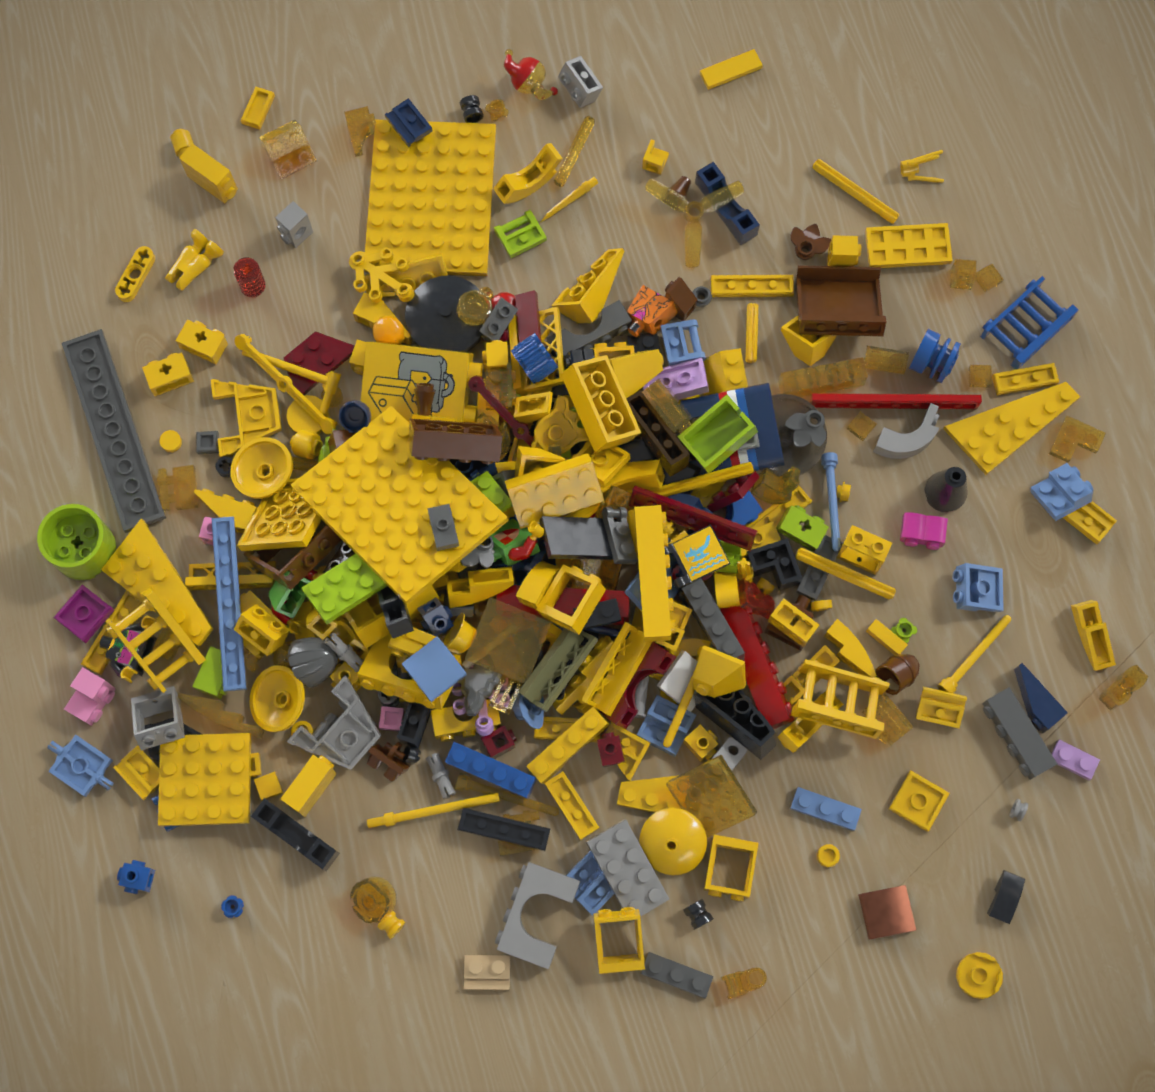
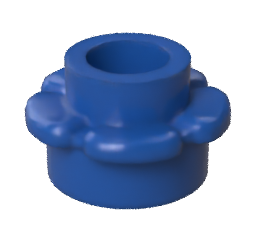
M228 896L222 902L221 909L228 918L239 917L243 912L244 903L237 896Z

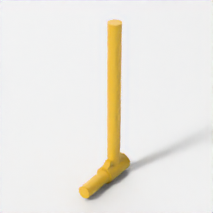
M242 350L243 356L251 358L244 350ZM261 353L274 367L322 383L325 394L319 411L324 414L328 413L333 394L335 395L342 374L330 371L325 376Z

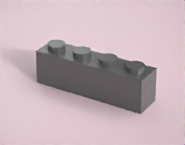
M1010 687L982 703L985 715L995 723L997 734L1000 738H1004L1008 744V752L1013 758L1016 757L1020 764L1019 769L1025 777L1031 780L1057 765L1056 760Z

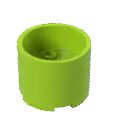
M66 504L53 509L44 517L38 529L37 543L40 552L55 568L71 579L89 580L95 578L96 575L103 572L101 569L116 551L115 537L109 527L94 511L80 504Z

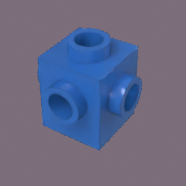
M132 860L131 864L124 863L123 867H120L118 871V885L125 887L124 892L138 894V890L150 892L156 870L145 867L146 863Z

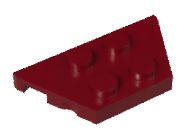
M315 331L283 358L285 362L326 376L328 372L336 370L351 357L355 345ZM287 371L293 386L303 395H306L319 384L317 381Z

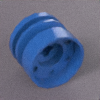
M928 329L909 369L922 374L927 367H930L929 378L932 379L935 372L938 371L940 375L937 382L942 383L951 373L956 363L961 343L955 342L951 350L947 348L951 341L950 338L943 345H940L938 343L941 334Z

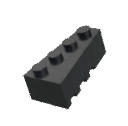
M742 690L715 698L701 695L698 692L694 694L696 709L760 760L776 746L775 730L762 713L754 707L752 700Z

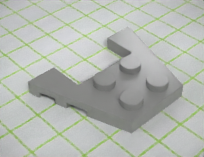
M344 676L331 692L348 706L345 712L320 740L316 739L301 725L287 742L301 747L310 753L322 755L329 761L351 770L381 737V734L348 677Z

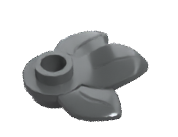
M817 410L808 411L806 414L795 413L785 423L787 428L795 431L793 442L796 447H804L811 441L820 447L826 439V431L823 428L825 418ZM810 419H816L817 424H812L810 422Z
M488 537L460 561L461 564L472 567L480 563L484 568H489L494 562L492 537Z

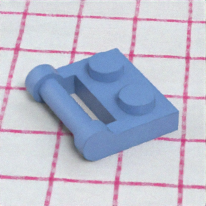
M692 319L661 325L660 329L669 366L701 357L703 361L706 360L698 336L697 328L699 326L697 320ZM683 330L689 331L694 353H688Z

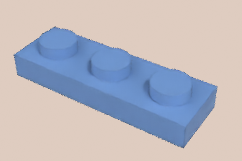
M797 787L790 807L791 810L851 831H855L862 810Z

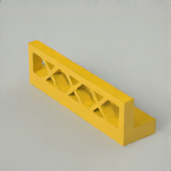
M269 561L267 563L270 566L276 568L275 561ZM237 562L238 571L241 568H247L251 572L250 575H238L239 589L272 588L275 580L265 574H256L259 571L257 569L253 571L251 568L254 567L250 562ZM215 563L189 564V577H185V586L190 591L216 590ZM204 569L208 575L194 577V570Z
M626 622L624 623L582 698L583 702L609 716L612 715L652 642H644V633ZM631 630V633H630L629 637L625 640L626 636L628 635L629 631ZM597 691V693H596L594 699L591 700V698L593 697L594 693Z

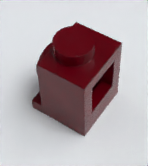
M505 725L496 729L491 734L481 737L489 756L493 759L516 748L514 742L517 739L512 729L507 731ZM504 740V746H497V741Z

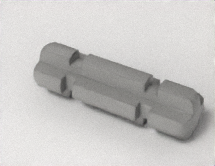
M329 712L324 718L325 721L320 723L312 735L320 740L337 721L338 717Z

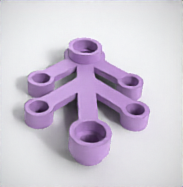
M481 659L476 663L485 664L489 666L488 662L485 659ZM502 675L501 681H505V683L499 684L497 687L499 690H505L509 686L507 676ZM457 682L452 688V693L455 696L463 695L461 689L455 690L456 687H461ZM493 690L492 695L488 697L496 702L501 709H507L511 705V699L508 694H499ZM465 697L453 703V709L457 715L466 713L464 706ZM486 699L483 708L479 711V718L475 722L476 731L482 736H487L494 730L493 721L488 717ZM502 700H508L506 703H501ZM460 705L464 706L461 709H457V707Z

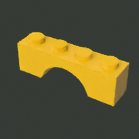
M592 707L526 767L540 783L544 784L559 772L574 754L598 737L611 724L597 708Z

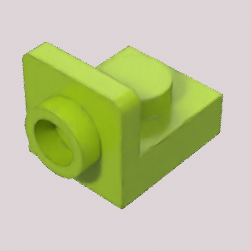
M720 540L719 542L731 564L716 572L738 573L737 561L742 560L741 548Z

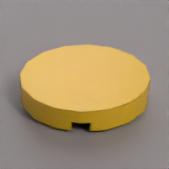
M305 395L320 410L322 400L316 396ZM294 400L289 406L286 416L290 428L296 433L299 430H307L320 434L322 432L320 424ZM329 411L327 414L322 413L326 418L330 417Z
M975 952L966 955L960 961L956 970V979L959 987L965 994L972 998L985 999L999 991L1003 983V972L994 957L987 953Z

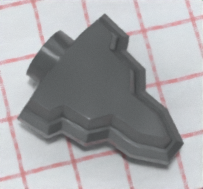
M480 663L474 664L473 669H464L467 675L458 681L461 685V693L465 696L464 706L468 716H476L483 708L485 699L492 695L494 688L499 686L502 679L501 674L491 671L489 666Z

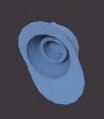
M516 693L512 699V709L515 717L518 720H525L534 729H540L543 726L544 711L528 702L520 693ZM542 697L539 702L543 704L544 698Z

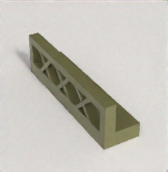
M564 628L518 693L534 706L547 712L595 646L598 639L584 631H581L578 635ZM584 638L587 639L588 642L586 643V645L582 648H579V645L582 643ZM574 658L573 663L569 666H566V663L569 661V659ZM561 675L560 681L554 684L556 677ZM548 693V698L543 704L539 701L543 695Z

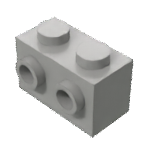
M581 56L565 62L558 75L560 82L568 90L579 108L595 102L603 89V86Z

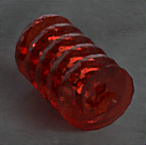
M249 257L239 259L233 269L242 293L250 298L261 295L266 287V282L258 263Z

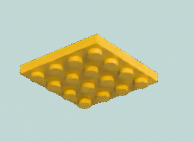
M299 478L289 479L279 492L262 499L236 545L241 551L307 547L320 524L321 518L292 490L291 484Z
M251 734L185 735V738L161 744L158 826L250 824Z

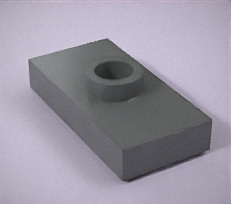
M450 504L427 508L437 551L458 547L459 542Z

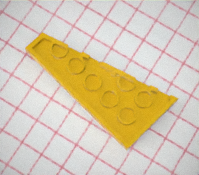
M1063 382L946 425L943 429L978 468L987 475L1074 404L1080 396L1067 382Z
M141 518L101 570L141 602L145 600V597L142 595L144 591L148 588L154 591L190 640L196 645L201 646L214 629L201 608L198 607L190 591L184 585L182 578L168 556L161 549L145 520Z

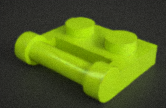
M531 210L524 212V215L502 226L494 227L496 236L500 239L510 258L547 241L545 233ZM527 222L530 223V225H527V226H525V227H523V228H521V229H519V230H517V231H515V232H513V233H511V234H509V235H507V236L505 235V233H507V232H509V231H511V230H513V229H515V228H517V227H519V226H521V225H523V224H525V223H527Z

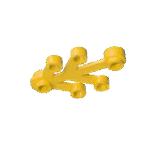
M383 248L380 253L367 255L362 251L355 252L349 258V265L356 272V280L353 286L359 293L366 291L367 284L364 280V271L370 273L371 290L368 295L373 303L380 302L383 297L380 292L379 280L394 289L402 302H409L415 295L412 286L408 283H399L386 274L407 271L409 269L408 261L405 258H399L392 264L374 266L371 263L392 261L394 258L392 250L390 248Z

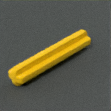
M749 303L747 305L745 361L747 363H755L757 361L758 304Z

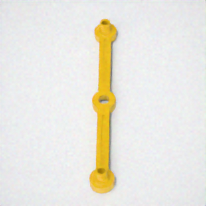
M240 334L235 337L236 347L239 350H244L276 381L277 387L281 392H287L320 424L321 430L325 434H331L333 429L336 430L338 422L335 419L326 418L293 386L292 380L288 376H283L250 344L252 342L250 336Z

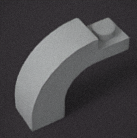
M930 404L921 426L914 432L902 434L884 427L873 453L887 458L903 459L922 452L932 442L939 430L935 426L939 418V414H936L939 406Z

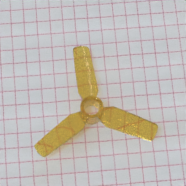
M650 179L645 186V190L676 211L684 212V217L688 221L685 227V265L689 268L698 267L700 264L702 226L699 221L703 214L712 213L744 193L743 185L740 181H736L703 197L701 202L692 201L689 203L684 196L654 179ZM693 207L697 208L699 215L693 217L689 214L688 210Z

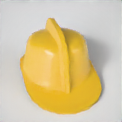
M460 613L453 622L454 626L450 628L442 640L450 652L457 654L468 650L477 635V630L464 620V613Z

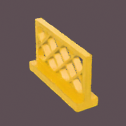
M558 307L539 311L540 325L546 328L541 335L542 343L548 347L546 350L549 354L552 350L557 352V357L554 361L559 367L556 369L559 371L558 379L550 380L545 377L536 384L529 385L530 378L511 352L514 346L519 344L517 314L514 315L508 325L513 389L520 396H527L528 392L565 384L561 377V373L565 369ZM554 315V320L549 326L543 323L547 316ZM550 332L556 334L553 342L549 344L544 341Z

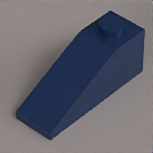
M1021 663L1014 669L1027 715L1035 729L1041 730L1044 733L1068 712L1030 670Z

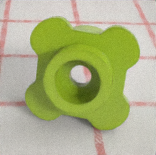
M900 618L897 626L892 627L891 631L905 643H908L909 638L917 633V627L913 626L906 618Z

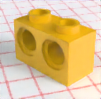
M784 598L768 620L769 623L802 647L806 645L819 627L817 622Z

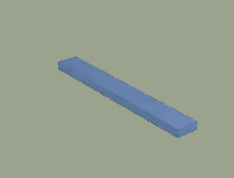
M234 516L212 518L223 691L247 690L243 637L234 631L241 615Z

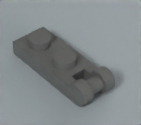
M604 507L602 518L614 563L635 564L638 558L627 521V509L624 507H618L617 509Z

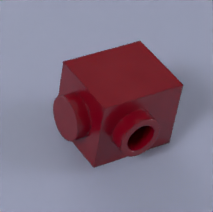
M614 732L602 734L601 739L597 740L602 766L608 767L625 763L620 736H614Z

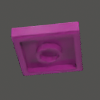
M82 584L53 618L84 643H87L114 612V609Z

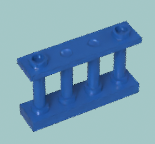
M1043 276L1037 281L1033 279L1025 287L1026 291L994 321L990 319L982 327L984 329L980 336L982 339L991 333L1014 354L1013 357L1015 359L1011 366L1015 370L1025 364L1071 321L1079 310L1073 304L1068 309L1065 307L1061 308L1040 288L1045 280ZM1033 293L1056 314L1055 317L1057 319L1053 323L1051 321L1048 322L1026 301ZM1020 307L1042 327L1041 330L1043 332L1039 336L1037 334L1033 335L1011 313ZM1006 320L1028 341V346L1025 349L1019 348L997 326Z

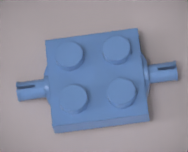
M75 735L70 743L64 747H61L55 741L50 743L54 747L48 745L47 748L57 754L56 761L49 772L81 795L86 797L97 784H100L107 790L111 789L107 784L113 786L114 783L104 777L106 769L113 760L79 736Z

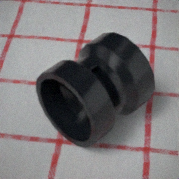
M469 95L460 100V107L464 111L463 117L466 123H476L483 119L484 115L482 109L479 108L480 101L478 96Z
M703 899L683 909L685 915L690 917L694 930L714 919L711 913L705 909L706 904Z

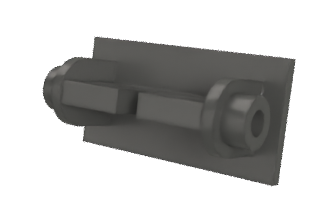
M501 297L479 330L483 334L482 338L487 342L499 340L518 309Z

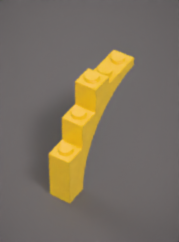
M660 460L627 462L605 486L600 485L604 498L603 502L558 517L589 518L604 507L631 496L634 486L649 491L661 490L665 475Z

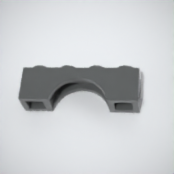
M618 300L601 309V323L596 330L589 334L577 335L566 329L561 330L563 357L565 358L570 350L594 348V344L598 343L608 344L615 336H623L628 333L627 329L632 324V319L621 301ZM556 334L547 337V343L551 344L556 338ZM552 350L553 357H557V352Z
M700 578L683 587L682 597L688 607L692 609V614L697 617L703 626L713 649L743 661L745 652L703 580Z

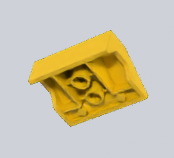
M432 585L407 605L411 620L420 615L417 609L434 598L441 601ZM377 593L344 613L366 649L390 634Z

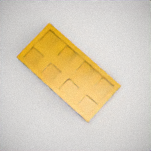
M948 223L866 227L865 236L869 267L892 268L951 264L953 261Z

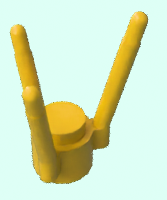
M943 150L900 161L902 177H907L908 181L918 180L943 183L944 179L915 175V173H919V164L938 159L940 157L939 154H942Z

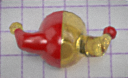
M511 49L505 51L504 68L510 74L512 85L518 92L532 94L540 101L558 94L556 87H552L550 90L543 87L542 83L546 77V70L540 61L532 57H526L515 63L512 60L513 51Z

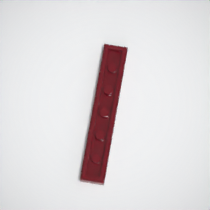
M634 486L629 502V506L632 508L661 505V511L666 512L667 521L694 531H699L711 525L719 540L751 551L757 534L755 529L638 486Z

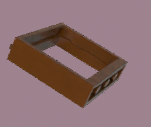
M326 525L309 542L307 547H304L280 571L267 563L282 548L250 550L243 553V555L255 569L292 590L342 539ZM255 552L258 554L257 557L253 556ZM287 571L290 572L287 576L283 575Z

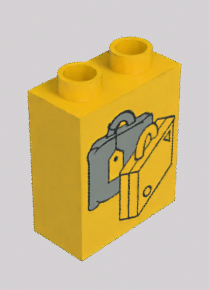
M366 342L361 402L369 407L371 421L392 406L409 422L412 419V414H417L418 411L414 392L416 384L431 383L434 384L436 392L430 416L456 418V422L477 423V406L468 405L470 393L468 382L475 375L482 377L483 364L473 362L474 353L381 342Z

